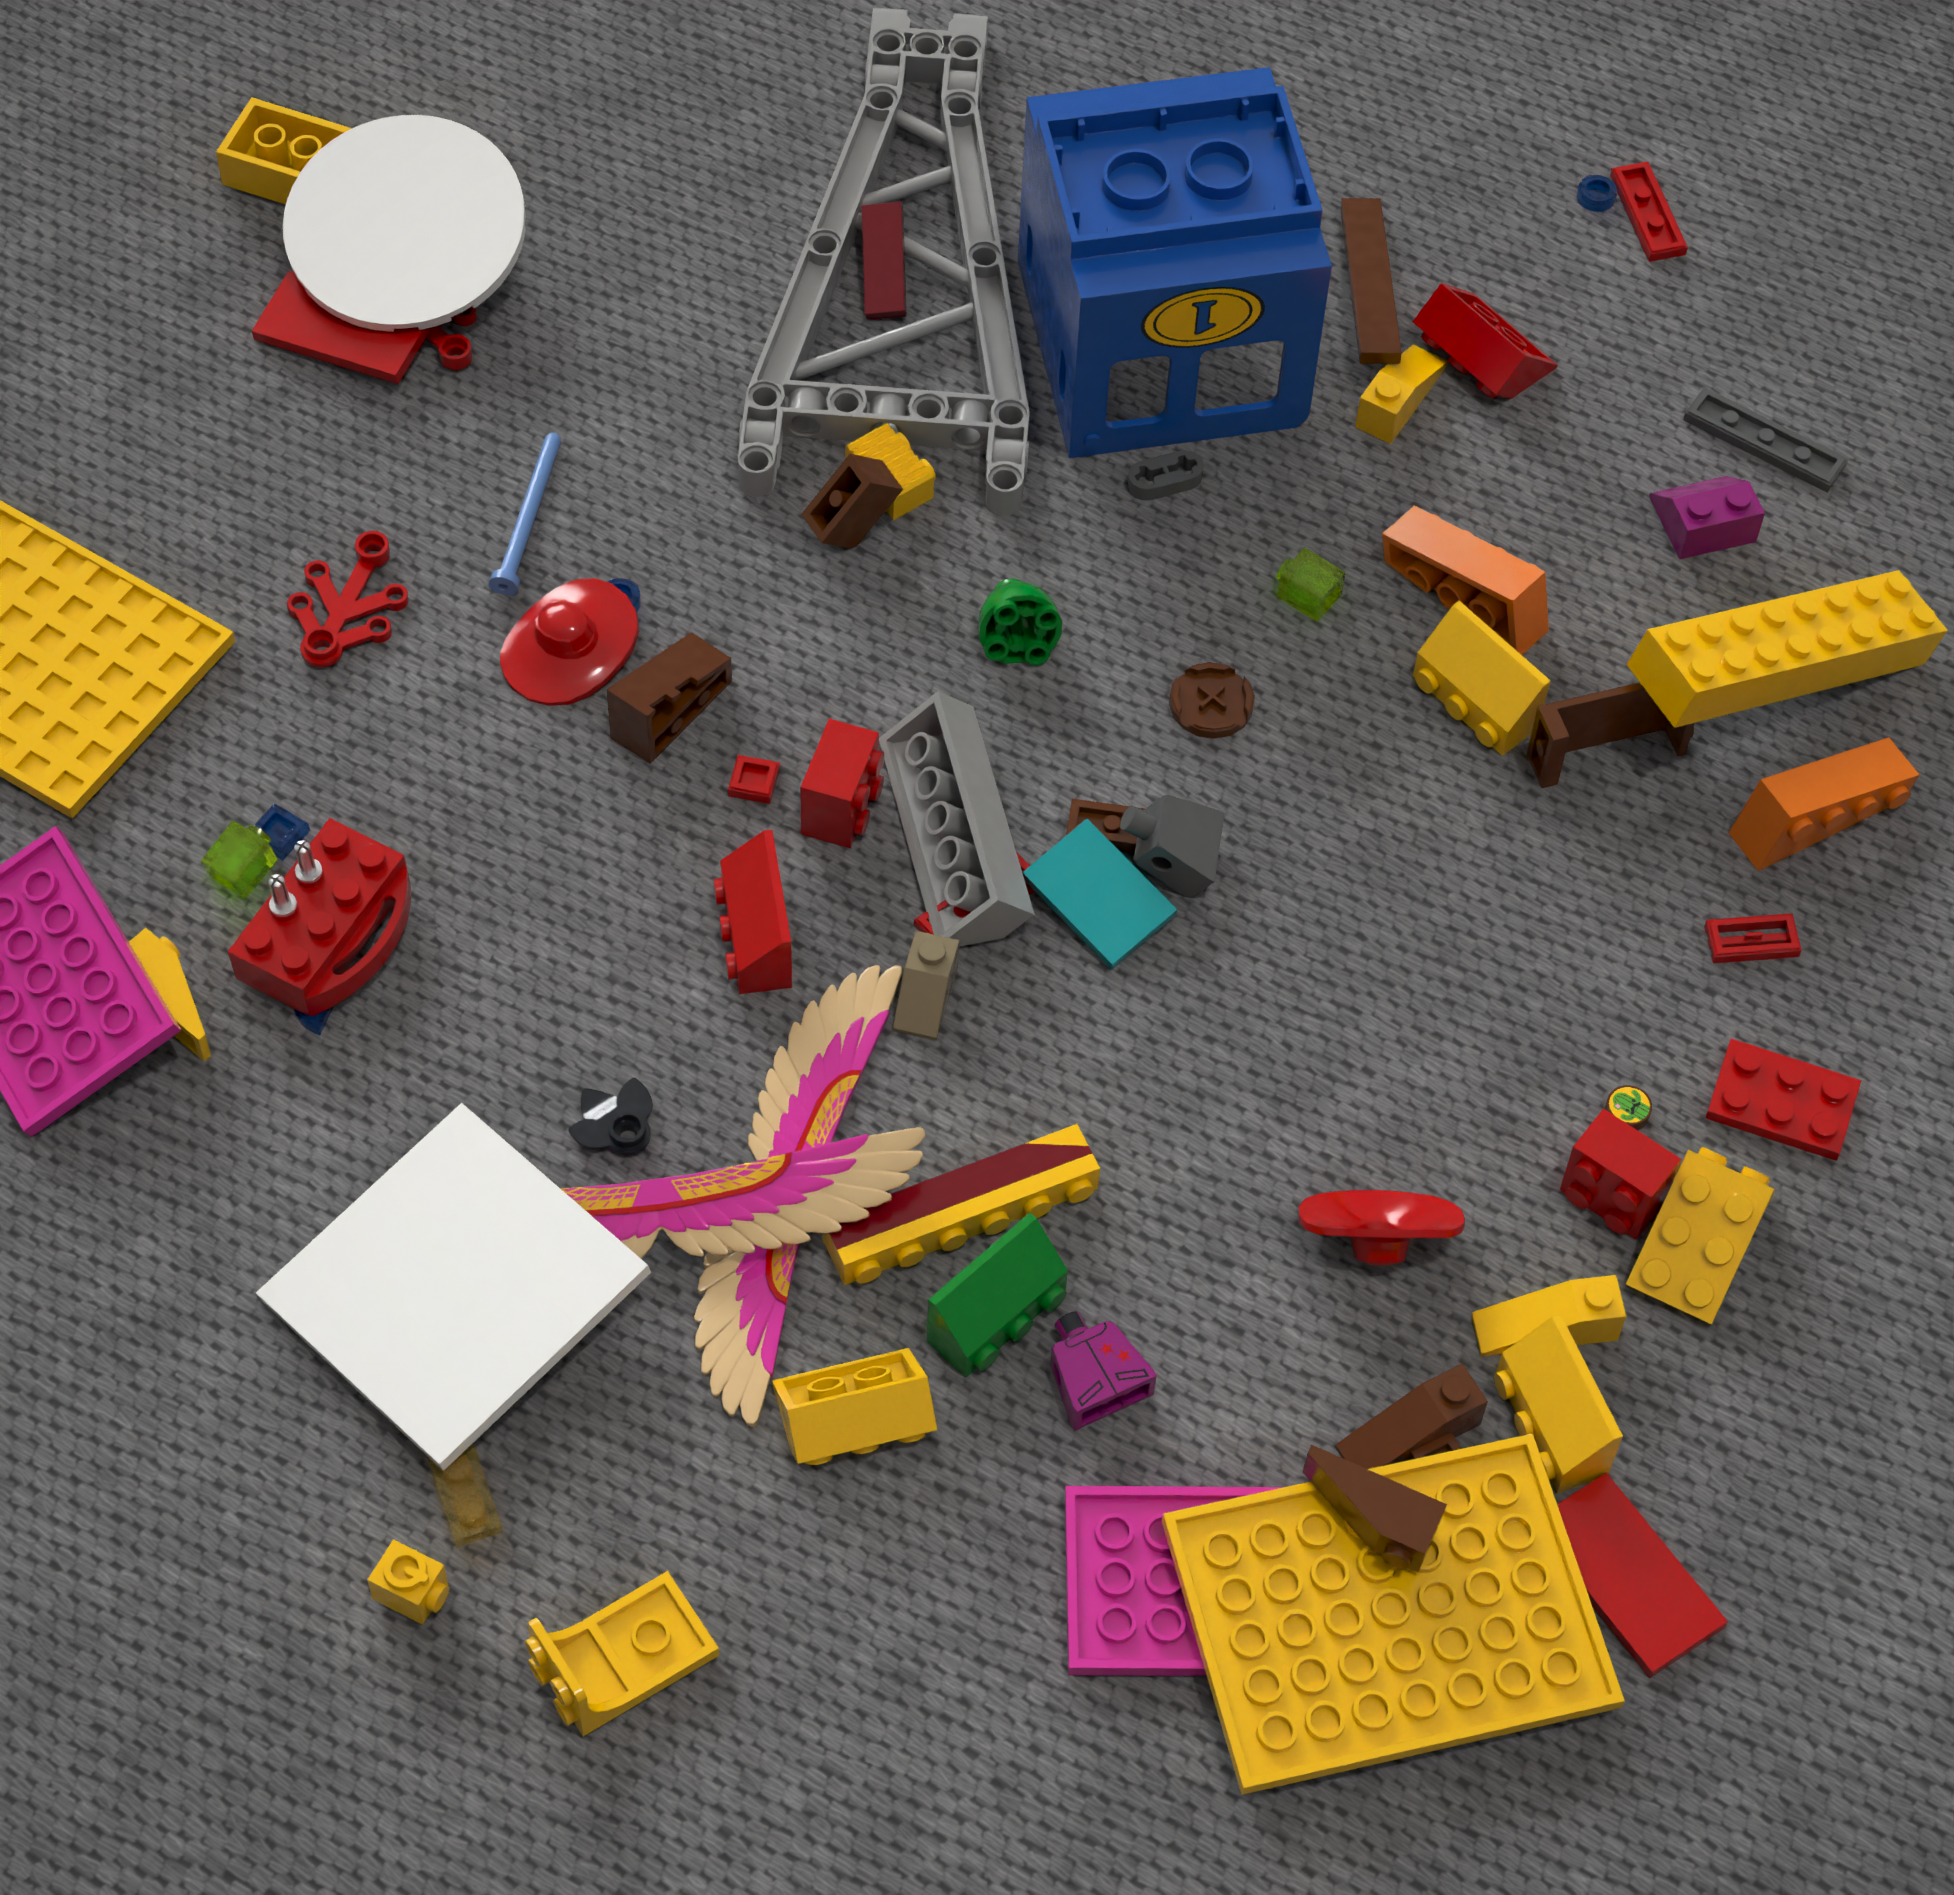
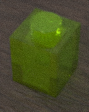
M1304 547L1294 559H1286L1279 568L1276 579L1279 580L1277 597L1319 622L1342 596L1346 572Z
M232 820L202 858L201 863L211 879L246 899L277 861V857L269 845L271 838L264 831L252 824L245 828Z

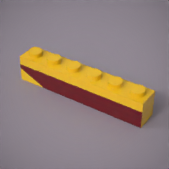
M1078 1124L891 1193V1201L876 1207L864 1208L870 1214L868 1218L858 1222L839 1223L842 1226V1230L840 1232L822 1234V1240L844 1285L854 1281L860 1284L868 1283L879 1277L883 1270L897 1265L901 1267L913 1266L920 1262L928 1253L941 1248L944 1251L955 1250L965 1244L968 1238L983 1232L987 1235L997 1234L1006 1229L1010 1222L1023 1218L1028 1213L1039 1218L1047 1214L1052 1209V1206L1068 1200L1071 1203L1081 1202L1089 1198L1094 1193V1190L1098 1189L1100 1167Z

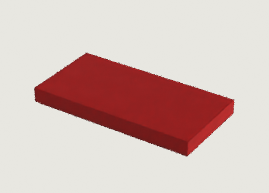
M288 271L251 332L256 341L399 384L431 328L419 330L418 327L394 329V332H387L348 323L319 306L307 294L295 273Z
M1607 1472L1557 1504L1592 1607L1649 1678L1726 1628L1728 1623L1726 1618Z

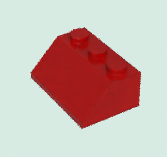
M1441 283L1412 321L1423 331L1420 335L1422 340L1436 350L1443 348L1451 355L1448 362L1460 372L1466 375L1470 372L1479 380L1476 386L1493 399L1497 396L1509 399L1514 398L1558 366L1475 293Z
M764 830L720 860L721 878L713 879L716 905L725 904L726 915L719 916L722 942L731 941L732 947L731 953H725L728 980L737 979L739 995L792 988L791 937L773 830Z

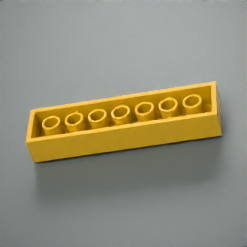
M1897 570L1647 629L1626 665L1673 727L1676 728L1920 666L1928 661L1948 630L1938 619L1935 612L1912 587L1910 581Z

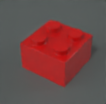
M828 719L800 787L801 835L851 849L856 834L861 836L865 834L870 818V811L867 810L870 800L878 801L884 783V776L879 775L884 760V751L879 750V732Z
M1603 1108L1574 1144L1560 1190L1565 1193L1567 1199L1576 1207L1581 1209L1588 1208L1604 1218L1606 1225L1614 1232L1628 1234L1637 1240L1660 1211L1675 1179L1681 1158Z

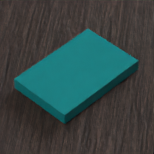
M1088 819L1084 820L1022 872L1025 882L1110 969H1114L1177 915V909Z

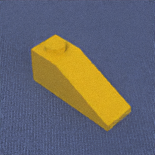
M1416 345L1410 346L1401 354L1400 364H1387L1378 372L1361 395L1355 427L1392 444L1445 370L1448 361Z
M145 928L131 939L129 943L182 1030L174 1037L205 1062L211 1054L206 1034L179 961L180 953L168 938L162 936L159 939Z
M1616 1275L1569 1280L1472 1312L1471 1316L1481 1357L1502 1354L1542 1323L1558 1314H1561L1576 1345L1618 1341L1626 1319V1313Z

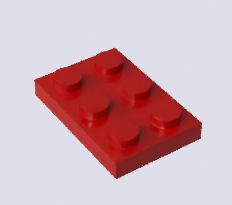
M1731 1038L1705 1119L1837 1161L1862 1080Z

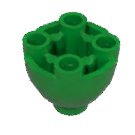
M1005 579L999 582L987 596L979 612V640L986 657L992 661L1004 664L1028 662L1031 665H1040L1049 659L1050 651L1055 648L1062 635V619L1054 601L1039 587L1018 579Z

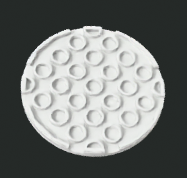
M391 116L361 124L344 132L321 148L308 161L295 180L287 198L283 218V240L291 267L299 282L305 288L307 294L330 314L348 323L372 330L394 332V329L418 327L419 330L450 322L452 321L451 317L467 310L471 306L476 308L500 287L510 274L522 249L526 231L525 202L517 175L507 158L490 140L477 131L452 120L434 116Z

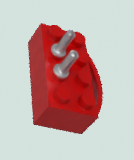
M331 818L328 819L310 844L305 840L297 842V845L294 846L297 861L285 877L280 876V874H274L269 878L268 883L272 894L227 951L237 980L309 1017L317 1015L343 1001L378 972L397 946L404 932L411 906V882L404 855ZM394 906L391 918L378 941L363 958L345 971Z

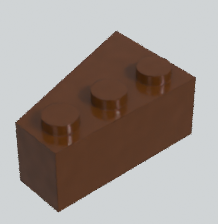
M692 632L607 689L610 737L651 764L732 682L731 657Z

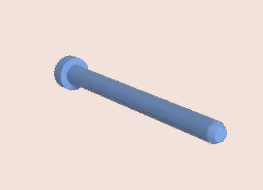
M551 432L545 436L501 568L492 572L489 586L496 593L515 595L518 591L520 579L516 574L561 443L557 433Z

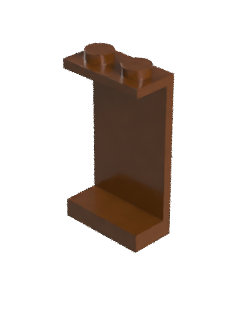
M1639 682L1538 706L1527 757L1541 788L1558 785L1566 752L1665 730L1677 757L1686 755L1690 738L1694 735L1695 723L1674 728Z

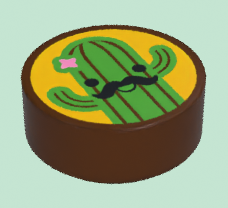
M1623 1085L1615 1088L1609 1094L1605 1110L1636 1130H1640L1648 1123L1652 1112V1102L1648 1094L1642 1089L1631 1085Z

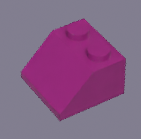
M1729 476L1652 492L1649 495L1679 560L1755 543L1765 515L1750 482Z

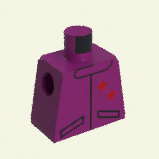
M1077 1311L1067 1313L1056 1321L1054 1326L1062 1341L1056 1343L1051 1348L1050 1367L1074 1431L1154 1395L1156 1373L1114 1322L1105 1321L1088 1329L1080 1313Z

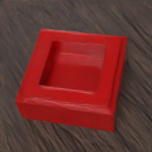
M738 755L728 787V796L771 804L780 772V762Z

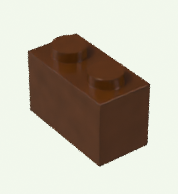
M849 454L801 515L821 543L852 549L857 547L902 492L903 488L883 460Z

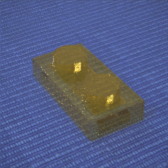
M474 1443L444 1471L427 1457L456 1547L502 1533V1525Z

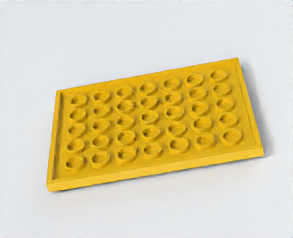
M1533 1433L1368 1469L1447 1504L1441 1523L1419 1573L1411 1569L1400 1570L1388 1565L1382 1559V1556L1373 1553L1311 1482L1163 1513V1528L1241 1795L1622 1708L1625 1700Z

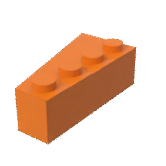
M1415 505L1382 533L1385 563L1426 593L1434 589L1440 601L1449 610L1456 602H1462L1521 655L1549 631L1545 571L1536 565L1527 563L1507 553L1501 547H1496L1474 536L1471 532L1462 530L1442 520L1439 516L1431 514Z
M1888 737L1760 779L1730 829L1729 834L1755 868L1760 871L1887 808L1895 809L1901 806L1911 796L1910 789L1919 777V773Z

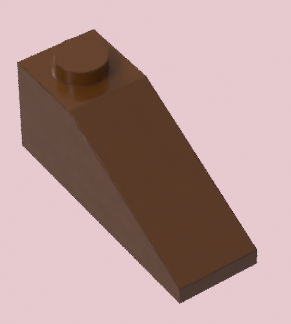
M1462 1363L1417 1386L1338 1442L1335 1448L1343 1459L1366 1469L1408 1461L1411 1451L1449 1432H1452L1456 1438L1481 1425L1488 1401Z
M1311 1444L1302 1473L1373 1553L1382 1556V1559L1394 1568L1400 1570L1411 1569L1419 1573L1441 1523L1447 1504Z

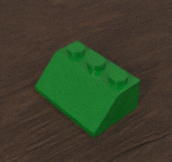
M1028 1213L928 1299L927 1342L965 1378L977 1368L980 1371H984L990 1367L999 1356V1349L1010 1339L1014 1342L1022 1339L1033 1326V1319L1043 1310L1048 1313L1054 1311L1067 1295L1068 1270L1033 1214Z

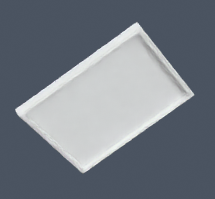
M461 1103L262 1286L256 1294L269 1309L444 1471L651 1273V1270L642 1259Z

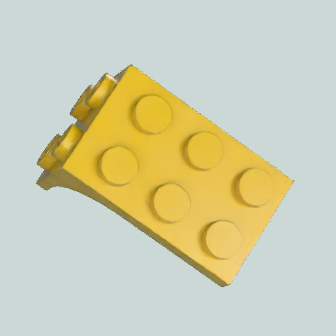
M1701 1147L1698 1154L1690 1150L1687 1151L1626 1285L1712 1325L1763 1214L1775 1195V1190L1768 1186L1770 1182L1768 1176L1746 1166L1743 1167L1741 1173L1725 1167L1728 1162L1726 1157Z
M668 1571L569 1628L547 1633L538 1618H534L527 1622L529 1639L524 1641L532 1657L528 1660V1664L535 1678L541 1686L547 1683L550 1684L557 1697L553 1699V1703L561 1719L567 1726L575 1723L583 1737L719 1656V1647Z

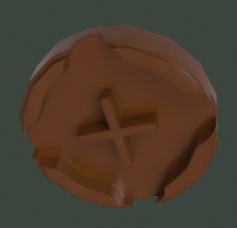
M1207 662L1193 665L1187 668L1185 674L1181 675L1178 680L1176 678L1172 683L1169 699L1172 716L1184 730L1196 736L1212 739L1231 736L1243 729L1252 717L1255 695L1251 683L1245 676L1242 679L1240 675L1235 673L1236 669L1226 664Z

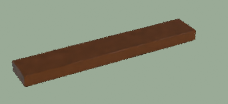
M1341 198L1340 211L1360 364H1400L1402 351L1381 198Z

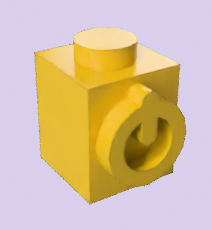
M394 1539L367 1579L373 1600L422 1625L431 1611L436 1613L441 1609L450 1590L445 1566L442 1563Z

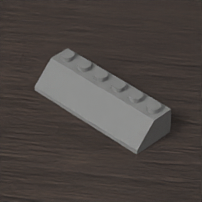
M937 691L879 738L881 750L884 751L886 768L926 912L929 914V923L932 926L933 934L959 940L960 947L1002 939L1035 914L974 707ZM946 900L950 905L938 912L937 905ZM955 906L971 913L961 918L954 914L953 909Z

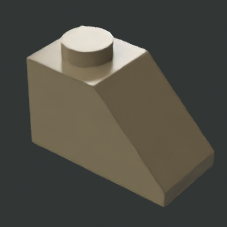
M915 931L904 968L893 1025L894 1032L937 1041L958 969L959 940Z

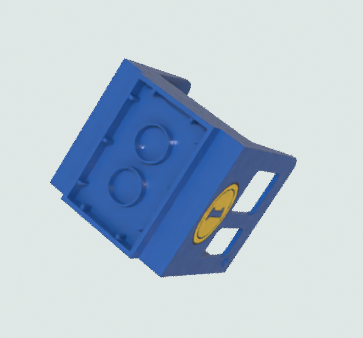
M1270 67L1026 98L1018 265L1069 458L1291 429L1300 426L1308 418L1311 409L1332 264L1320 229L1323 210L1284 86L1276 87ZM1284 342L1275 397L1265 402L1206 410L1195 409L1200 358L1204 352L1211 349L1254 343ZM1156 356L1169 357L1164 410L1153 417L1116 422L1107 421L1106 412L1111 367L1120 361Z

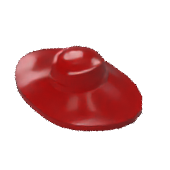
M580 578L567 582L536 602L512 628L500 652V665L503 675L515 692L531 702L556 706L570 705L581 701L608 683L628 660L635 648L639 635L638 614L628 596L612 583L597 578Z
M1388 1190L1334 1191L1319 1193L1305 1198L1298 1206L1299 1224L1303 1228L1318 1235L1350 1237L1354 1258L1373 1266H1390L1404 1262L1411 1239L1455 1237L1461 1234L1465 1228V1217L1462 1209L1454 1203L1436 1196Z

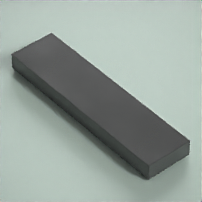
M1705 387L1684 415V421L1827 493L1848 462V458Z

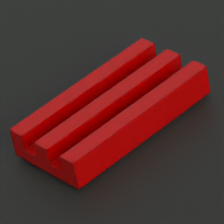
M1793 913L1706 920L1704 926L1705 932L1709 937L1708 945L1709 949L1712 950L1711 958L1713 964L1800 957L1802 951ZM1786 929V932L1763 934V932H1748L1743 936L1720 937L1719 933Z

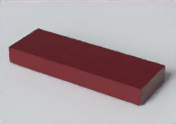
M902 202L862 205L865 316L867 320L907 317L904 210Z

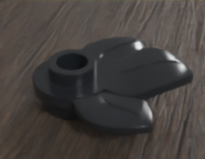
M631 1078L624 1084L618 1097L602 1091L584 1088L581 1095V1112L584 1120L569 1127V1133L579 1145L588 1149L610 1148L620 1155L637 1154L643 1151L650 1142L651 1131L647 1119L653 1109L652 1098L647 1088L636 1078ZM624 1131H633L636 1134L632 1138L620 1137Z

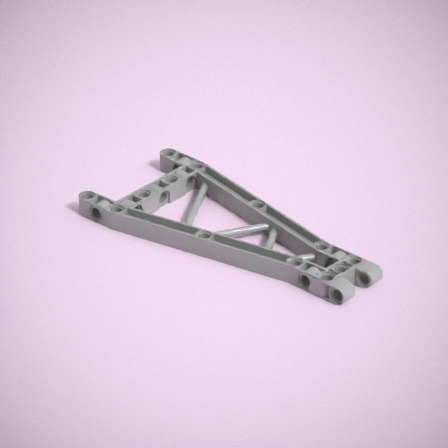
M873 7L865 71L864 97L746 391L743 419H741L739 429L738 482L742 492L748 496L763 497L774 489L777 469L780 468L783 436L855 441L883 424L888 423L890 429H893L895 434L901 432L911 446L987 451L985 484L987 485L986 506L991 512L1001 516L1012 515L1021 508L1024 478L1027 477L1029 407L978 109L981 106L986 57L987 15L954 13L953 19L949 22L948 31L910 28L908 10ZM906 82L942 84L940 110L942 131L903 111V85ZM898 126L945 150L947 167L873 191ZM950 182L964 267L904 236L905 254L967 287L969 303L807 360L858 229L862 231V205L893 202ZM972 319L984 394L799 380Z

